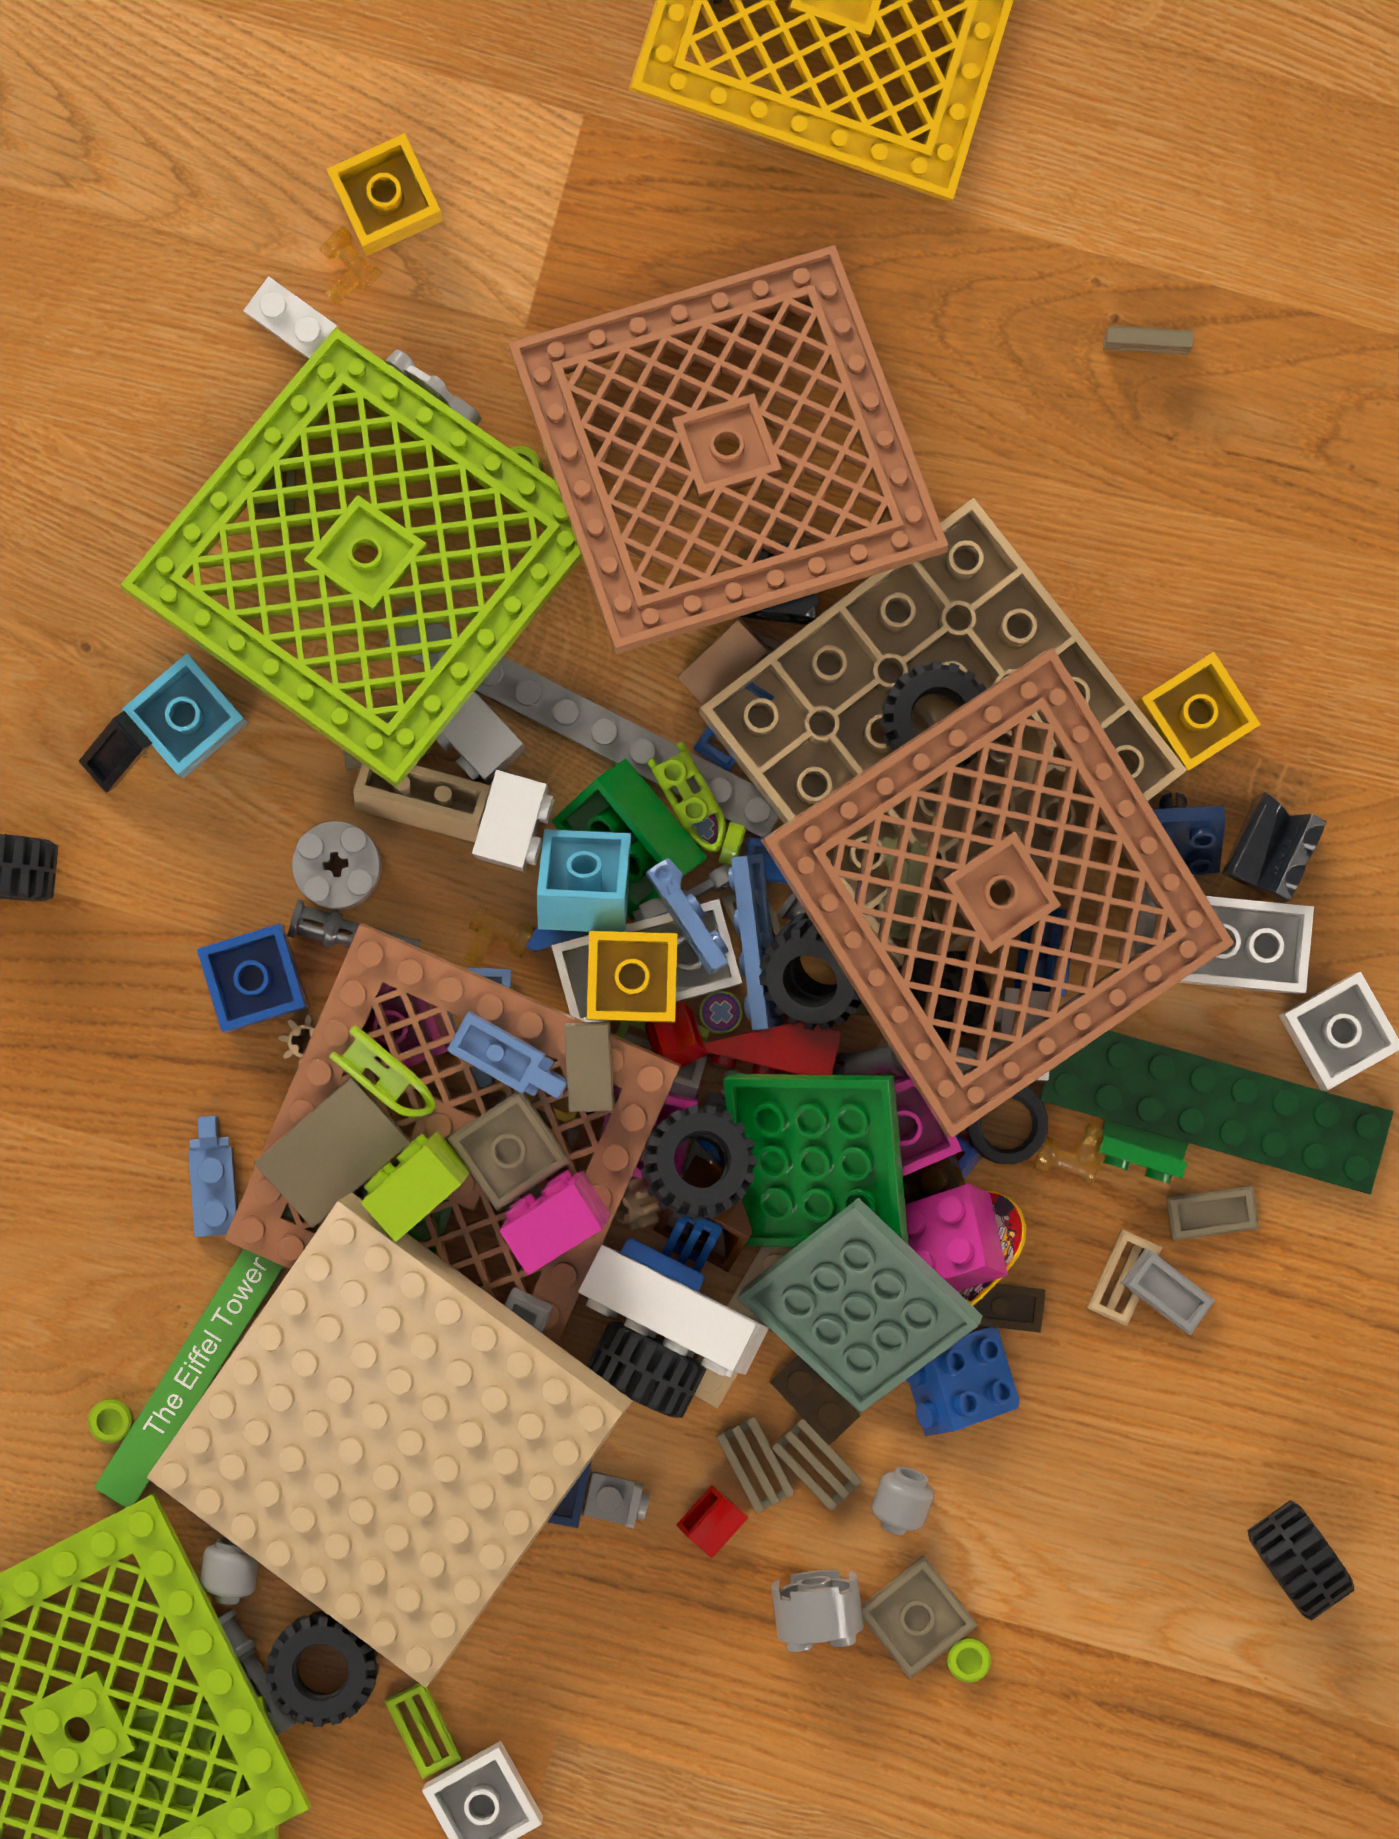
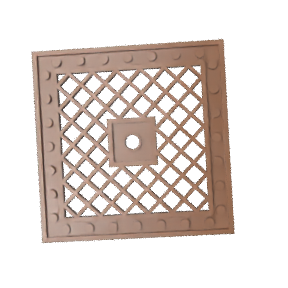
M835 245L509 343V351L615 654L948 552L949 545ZM808 302V303H809V306H807V305H805V304H802V303ZM778 311L773 321L761 316ZM788 312L807 319L801 333L782 325ZM738 323L733 333L722 329V327ZM748 324L767 332L760 346L741 338ZM815 325L818 327L824 344L809 338ZM697 335L692 345L680 341ZM707 336L726 344L719 358L700 350ZM775 336L794 344L787 358L768 350ZM656 347L651 358L639 353ZM667 348L685 356L678 370L659 362ZM734 349L753 356L747 370L728 363ZM802 349L821 356L815 370L796 363ZM615 360L610 370L599 366V364ZM625 361L644 368L637 383L618 375ZM693 361L712 369L705 383L686 375ZM762 361L781 369L774 383L754 375ZM829 362H831L837 381L823 375ZM574 372L568 382L565 375ZM585 373L603 381L596 395L577 387ZM653 373L672 381L664 395L646 388ZM721 373L740 381L733 395L714 387ZM789 373L808 381L801 396L782 387ZM612 385L630 393L623 408L604 400ZM680 385L699 394L691 408L673 400ZM748 386L767 394L760 408L754 393L743 396ZM816 386L836 394L829 408L809 400ZM639 398L658 406L651 420L632 413ZM707 398L720 403L702 409ZM776 398L794 406L787 421L768 412ZM574 399L589 406L582 420ZM843 399H845L852 419L837 413ZM598 410L616 418L609 433L590 425ZM666 410L678 415L672 418L674 431L659 425ZM803 411L822 419L815 433L796 425ZM625 423L644 431L637 445L618 438ZM830 423L850 432L843 446L823 437ZM766 425L781 431L774 446ZM652 436L671 443L664 458L645 450ZM789 436L809 444L802 458L782 450ZM587 437L602 443L595 458ZM857 437H859L865 456L851 450ZM722 439H732L738 444L739 449L732 455H722L716 451L714 446ZM611 448L630 456L622 471L604 463ZM817 448L836 457L829 471L809 463ZM679 449H681L688 469L672 463ZM638 461L657 469L650 484L631 475ZM844 461L864 469L857 484L837 475ZM780 463L795 469L788 484L776 479V477L782 476ZM666 473L685 481L678 496L658 488ZM803 473L823 482L816 496L796 488ZM872 474L880 495L865 488ZM601 475L616 481L609 496ZM752 485L747 496L733 491ZM625 486L644 494L636 509L617 501ZM693 486L699 501L711 498L705 509L686 501ZM762 486L781 494L774 509L755 501ZM831 486L850 494L843 509L823 501ZM652 498L671 507L664 522L645 514ZM721 499L740 507L733 522L714 514ZM789 499L809 507L802 522L782 513ZM858 499L878 507L871 522L851 513ZM680 511L699 520L691 535L672 526ZM817 511L837 520L830 535L810 526ZM614 512L630 519L622 534ZM748 512L768 520L760 535L741 526ZM887 512L890 521L880 524ZM638 524L658 532L650 547L630 539ZM707 524L726 532L719 548L700 539ZM776 524L796 533L788 548L769 539ZM845 524L858 530L839 536ZM666 537L685 545L677 560L658 552ZM735 537L754 545L747 560L727 552ZM804 537L816 542V544L798 549ZM693 550L713 558L705 573L686 565ZM762 550L776 555L757 561ZM628 551L643 557L636 573ZM652 562L671 570L663 586L644 577ZM721 562L734 568L715 574ZM679 575L692 580V582L673 587ZM641 589L651 594L643 596Z
M1054 648L1045 650L761 839V842L945 1135L950 1138L960 1133L1234 944ZM1037 712L1043 722L1026 718ZM1025 726L1043 730L1039 753L1020 749ZM1013 728L1010 746L991 743ZM1053 739L1066 759L1049 756ZM989 750L1008 754L1003 777L984 773ZM977 752L974 771L955 767ZM1018 757L1037 761L1032 784L1014 780ZM1048 763L1066 767L1062 790L1043 786ZM953 774L972 778L967 801L949 797ZM942 775L938 795L919 791ZM1076 776L1088 796L1072 793ZM983 781L1001 784L997 808L978 804ZM1012 787L1031 791L1026 814L1008 811ZM1041 794L1060 798L1055 821L1037 817ZM917 798L936 802L932 825L913 821ZM906 799L902 819L883 815ZM1070 801L1089 804L1084 827L1066 824ZM947 804L966 809L961 832L942 828ZM976 811L995 815L990 838L972 835ZM1098 813L1112 834L1095 830ZM1006 818L1024 822L1021 840L1015 831H1010L1002 836ZM881 822L900 826L896 850L877 846ZM870 823L866 843L847 839ZM1035 824L1053 828L1049 852L1031 848ZM911 828L930 832L925 856L906 852ZM1064 831L1082 835L1078 858L1060 854ZM940 835L959 839L955 863L936 859ZM1093 837L1111 841L1107 864L1089 861ZM970 842L988 845V847L966 861ZM845 846L864 850L860 874L840 870ZM834 847L830 862L825 853ZM1121 849L1134 871L1118 867ZM875 853L894 857L889 880L870 876ZM1030 855L1047 859L1044 876ZM904 859L924 863L919 887L900 883ZM1058 861L1076 865L1072 888L1053 885ZM934 866L952 869V871L939 879L947 893L929 889ZM1087 868L1105 871L1100 895L1083 891ZM1116 874L1134 878L1129 901L1112 898ZM840 877L858 881L854 899ZM1001 879L1008 884L1010 896L1007 902L997 905L990 897V888L994 882ZM868 883L888 887L883 911L864 907ZM1144 887L1157 907L1141 904ZM898 890L917 894L913 917L893 914ZM1053 892L1070 895L1065 919L1048 915L1061 906ZM928 896L947 900L942 924L923 920ZM1081 898L1099 902L1094 925L1076 922ZM1110 905L1128 908L1123 932L1105 928ZM956 908L970 930L953 927ZM1139 911L1157 915L1152 938L1134 934ZM863 914L881 918L878 937ZM892 920L911 924L906 948L887 944ZM1045 922L1064 926L1059 950L1041 946ZM1166 924H1168L1171 931L1164 935ZM1033 925L1030 943L1012 939ZM921 927L940 931L935 955L917 951ZM1074 929L1093 932L1088 956L1070 952ZM951 933L970 937L965 961L946 957ZM1104 935L1121 938L1117 962L1099 958ZM1133 941L1150 945L1129 959ZM979 945L984 953L987 954L998 949L994 967L976 964ZM1010 946L1028 950L1023 974L1005 970ZM886 951L904 955L901 974ZM1039 952L1057 956L1053 980L1034 976ZM915 957L934 961L929 985L910 982ZM1068 959L1086 962L1082 986L1063 983ZM945 964L963 968L959 992L940 988ZM1097 965L1115 969L1094 983ZM974 970L993 974L988 998L969 994ZM1003 977L1022 980L1017 1004L999 1001ZM1033 983L1051 987L1046 1011L1028 1007ZM909 988L928 992L924 1011ZM1062 989L1079 993L1059 1007ZM938 994L957 998L952 1022L933 1019ZM968 1001L986 1004L981 1029L963 1025ZM997 1007L1016 1011L1011 1035L992 1031ZM1027 1013L1044 1017L1023 1032ZM933 1025L951 1029L947 1048ZM961 1031L980 1035L975 1059L957 1056ZM991 1038L1009 1041L987 1056ZM956 1062L973 1065V1067L962 1073Z
M361 923L261 1155L351 1077L348 1073L344 1074L345 1071L333 1062L329 1056L334 1051L341 1057L356 1039L349 1031L354 1025L363 1031L372 1008L381 1028L366 1034L372 1039L384 1035L391 1055L403 1065H405L403 1060L424 1053L432 1074L422 1077L420 1080L424 1084L435 1081L442 1098L433 1096L436 1108L432 1113L424 1117L414 1118L406 1116L395 1120L391 1109L376 1096H372L399 1127L417 1121L410 1137V1143L421 1133L428 1139L436 1131L446 1141H449V1136L479 1117L457 1105L475 1099L482 1115L489 1110L483 1095L504 1088L507 1098L515 1093L513 1088L501 1081L480 1088L472 1069L473 1065L459 1058V1064L440 1071L432 1049L453 1040L457 1028L451 1013L465 1018L466 1014L471 1011L556 1059L553 1060L554 1063L550 1070L561 1066L566 1079L564 1025L566 1023L585 1021ZM383 983L397 988L378 996ZM401 995L409 1017L389 1024L381 1002ZM411 995L436 1007L417 1013ZM441 1013L449 1035L429 1042L421 1020ZM412 1024L420 1046L401 1053L392 1031ZM610 1033L613 1085L622 1088L617 1101L614 1096L613 1111L579 1112V1117L559 1123L551 1102L567 1097L568 1088L564 1090L559 1099L548 1095L547 1092L539 1088L538 1094L540 1099L531 1102L535 1109L544 1106L552 1126L549 1130L553 1135L555 1134L558 1143L571 1160L567 1167L572 1176L579 1172L574 1160L594 1152L585 1175L610 1212V1216L601 1231L533 1272L536 1273L542 1270L532 1296L554 1306L542 1334L557 1345L580 1295L578 1291L604 1241L645 1148L646 1141L653 1130L681 1064ZM383 1060L380 1061L384 1066H389ZM369 1068L362 1074H367L368 1079L374 1085L379 1081L376 1074ZM464 1070L472 1092L452 1099L444 1077ZM410 1083L404 1092H407L413 1109H422L415 1087ZM611 1113L599 1141L591 1120ZM584 1124L591 1145L571 1152L563 1131ZM401 1150V1151H400L396 1156H394L389 1162L393 1163V1162L398 1161L397 1157H398L403 1151ZM255 1167L224 1240L291 1269L317 1230L311 1228L265 1175ZM470 1172L464 1182L446 1200H443L424 1217L431 1238L419 1243L426 1248L435 1245L439 1257L456 1270L475 1263L482 1280V1284L477 1286L498 1301L499 1298L495 1288L515 1281L518 1289L529 1294L523 1277L528 1275L523 1268L519 1269L512 1250L499 1232L502 1227L500 1220L505 1219L504 1214L511 1209L508 1208L497 1213L495 1207ZM548 1177L541 1181L543 1189L547 1187L546 1184L550 1181ZM355 1190L353 1194L361 1199L358 1190ZM523 1195L517 1197L515 1201H518L519 1199L523 1198ZM481 1196L488 1216L468 1223L462 1206L474 1211ZM287 1206H289L294 1220L284 1216ZM452 1206L460 1227L440 1234L432 1213ZM324 1217L319 1223L324 1222L326 1217ZM492 1224L499 1245L480 1252L472 1231ZM464 1235L471 1255L451 1262L444 1241ZM503 1252L511 1273L491 1280L483 1259Z

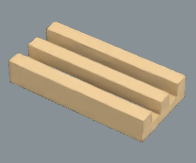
M1121 1229L1086 1308L1127 1326L1139 1301V1297L1131 1292L1122 1313L1115 1312L1114 1310L1125 1288L1121 1282L1137 1261L1142 1248H1147L1159 1256L1162 1247ZM1127 1241L1133 1243V1247L1107 1305L1104 1307L1099 1303Z

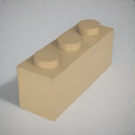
M362 763L353 790L354 806L356 811L475 842L491 785L415 765L396 788Z

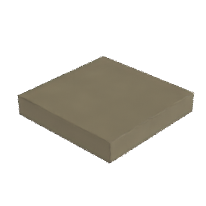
M518 1091L448 1137L449 1142L497 1211L571 1161L525 1093L522 1094Z
M922 1556L861 1605L863 1620L909 1679L978 1626L925 1556Z

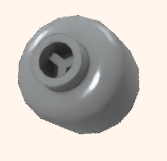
M897 1467L895 1471L887 1472L882 1476L872 1502V1511L882 1521L881 1527L884 1530L896 1535H904L906 1530L914 1531L922 1528L934 1499V1491L928 1484L929 1480L926 1475L912 1468Z
M226 1537L217 1538L216 1544L208 1546L204 1551L200 1583L206 1592L214 1595L213 1600L215 1602L238 1604L240 1597L251 1595L255 1591L259 1562Z

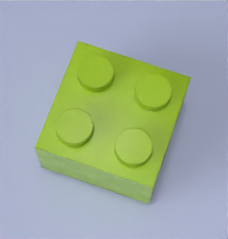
M438 1131L428 1139L421 1133L397 1157L400 1162L399 1165L394 1167L391 1162H388L364 1186L368 1194L360 1203L395 1242L454 1192L470 1173L458 1153Z

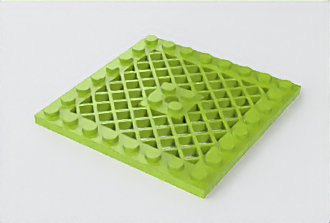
M335 327L120 586L122 591L397 788L576 567L582 557L554 479ZM344 390L348 392L347 394H341ZM358 405L360 420L336 423L334 408ZM365 405L383 417L366 419ZM328 410L330 424L314 426ZM392 428L394 444L370 447L369 431ZM399 428L417 441L400 443ZM362 433L364 448L340 451L339 435ZM332 437L333 452L310 455L308 440ZM301 442L303 456L288 458ZM426 452L428 468L404 471L402 455ZM433 452L451 465L434 467ZM396 456L398 472L374 475L372 459ZM366 461L367 476L344 479L343 463ZM335 465L337 480L313 483V467ZM305 469L306 485L283 488L281 472ZM275 474L276 489L260 491ZM467 476L485 489L469 491ZM461 477L463 492L438 495L436 479ZM430 480L432 496L408 499L406 483ZM400 484L402 500L378 503L376 487ZM369 488L371 504L357 495L347 507L346 491ZM339 493L340 509L317 512L315 496ZM302 497L309 498L310 513L287 516L285 500ZM495 500L497 516L472 519L470 503ZM501 500L520 513L503 515ZM278 501L280 517L256 520L254 504ZM464 504L466 520L442 523L440 507ZM248 506L249 521L234 523ZM434 508L435 525L412 528L410 511ZM403 512L405 528L387 515ZM335 522L326 534L320 538L319 524ZM529 524L531 540L507 543L505 527ZM535 524L545 530L538 539ZM312 525L314 541L290 544L288 528ZM499 528L500 545L476 547L474 531ZM282 530L283 545L260 548L258 532ZM468 532L470 549L446 552L445 535ZM251 533L253 549L229 552L228 536ZM438 536L440 553L423 555L427 550V545L421 539ZM219 539H221L222 554L207 555ZM362 546H372L378 551L375 560L365 564L356 561L354 553ZM526 553L511 571L509 555ZM308 554L304 562L310 571L294 573L292 556ZM503 556L505 573L480 576L478 560ZM285 557L287 574L263 577L261 560ZM472 561L474 577L450 580L448 564ZM255 562L256 578L233 581L232 564ZM442 565L444 581L419 584L417 568ZM224 566L226 582L202 585L201 569ZM411 570L413 585L396 588ZM192 572H194L195 586L186 580ZM326 581L346 595L328 597ZM319 582L321 598L297 601V584ZM289 586L291 602L267 605L265 589ZM499 586L484 605L482 588ZM476 589L478 606L454 609L452 592ZM258 590L259 607L236 610L234 593ZM446 593L448 610L423 613L421 596ZM227 594L229 610L210 596ZM415 597L417 614L393 617L392 600ZM385 604L386 618L362 621L360 605L372 614H375L381 605ZM354 606L355 623L332 626L330 609ZM323 610L325 627L301 630L299 613ZM292 614L294 631L270 633L269 617ZM262 619L263 634L245 621ZM473 619L458 637L456 621ZM450 623L452 639L427 642L425 625ZM419 626L421 643L397 646L395 629ZM388 630L390 647L366 650L364 633ZM357 634L359 651L335 654L334 637ZM327 639L328 656L305 659L303 642ZM296 643L298 659L278 645ZM447 651L431 670L429 654ZM423 655L425 672L400 674L398 658ZM392 659L394 676L370 679L368 662ZM361 663L363 680L339 683L337 666ZM330 667L332 684L313 670ZM420 684L404 703L402 687ZM396 688L398 705L374 708L372 691ZM365 692L367 709L347 694ZM385 718H392L388 724L382 720Z
M156 1493L0 1573V1642L5 1628L24 1634L18 1654L0 1648V1659L15 1663L9 1684L0 1681V1691L6 1693L0 1710V1741L5 1726L25 1732L19 1752L0 1746V1756L16 1762L10 1782L0 1779V1789L6 1791L0 1810V1839L6 1824L26 1830L23 1839H33L34 1834L49 1839H80L67 1834L73 1814L93 1821L87 1839H97L101 1824L121 1830L119 1839H129L130 1834L144 1839H252L312 1807ZM134 1554L139 1565L122 1559ZM110 1566L104 1586L85 1580V1578ZM119 1568L139 1575L133 1596L113 1589ZM146 1582H148L158 1604L141 1599ZM72 1586L66 1605L47 1599ZM81 1588L101 1595L95 1615L74 1609ZM109 1598L130 1604L123 1625L103 1618ZM33 1606L28 1625L8 1619ZM138 1607L158 1614L152 1635L132 1628ZM43 1608L63 1614L56 1635L37 1629ZM71 1618L91 1624L85 1644L65 1638ZM166 1620L178 1643L161 1638ZM100 1627L120 1634L114 1654L94 1648ZM34 1637L53 1644L47 1664L27 1658ZM129 1637L149 1643L143 1664L123 1658ZM62 1647L82 1653L76 1674L56 1667ZM158 1647L178 1653L172 1674L152 1667ZM91 1657L111 1663L106 1681L100 1669L85 1676ZM185 1660L197 1682L180 1677ZM24 1667L44 1673L38 1694L18 1687ZM119 1667L140 1673L134 1693L113 1687ZM148 1676L169 1683L163 1703L142 1697ZM53 1677L72 1683L47 1696ZM177 1686L198 1693L191 1713L171 1707ZM15 1696L34 1702L20 1710L24 1721L9 1717ZM114 1697L130 1702L125 1719ZM205 1699L216 1721L200 1716ZM139 1706L159 1712L153 1733L133 1726ZM168 1716L188 1722L182 1743L162 1736ZM80 1717L88 1723L90 1733L85 1741H78L71 1737L68 1725L72 1718ZM197 1725L217 1732L211 1752L190 1746ZM133 1736L150 1742L144 1762L124 1756L139 1748ZM33 1739L43 1760L28 1756ZM224 1739H226L236 1761L220 1756ZM158 1745L179 1752L173 1772L152 1765ZM187 1755L208 1762L202 1782L181 1775ZM111 1762L105 1782L87 1776V1774ZM25 1765L44 1771L39 1791L19 1785ZM120 1765L140 1771L135 1791L114 1785ZM216 1765L237 1772L231 1792L210 1785ZM149 1775L169 1781L164 1801L143 1795ZM245 1777L250 1789L239 1794ZM52 1778L58 1789L73 1782L67 1801L47 1795ZM82 1785L102 1791L96 1811L76 1805ZM178 1785L199 1791L193 1811L172 1805ZM15 1794L35 1801L29 1821L9 1814ZM111 1794L131 1801L125 1821L105 1815ZM207 1795L226 1801L201 1814ZM44 1804L64 1811L58 1831L38 1824ZM140 1804L160 1811L154 1831L134 1824ZM168 1814L188 1820L163 1833Z

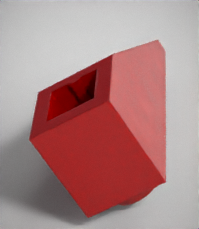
M799 1021L796 1026L790 1023L705 1043L707 1053L712 1054L711 1063L735 1068L737 1060L754 1064L752 1073L778 1074V1071H784L796 1075H832L842 1031L834 1029L822 1030L821 1026L818 1025L814 1030L804 1029V1022Z

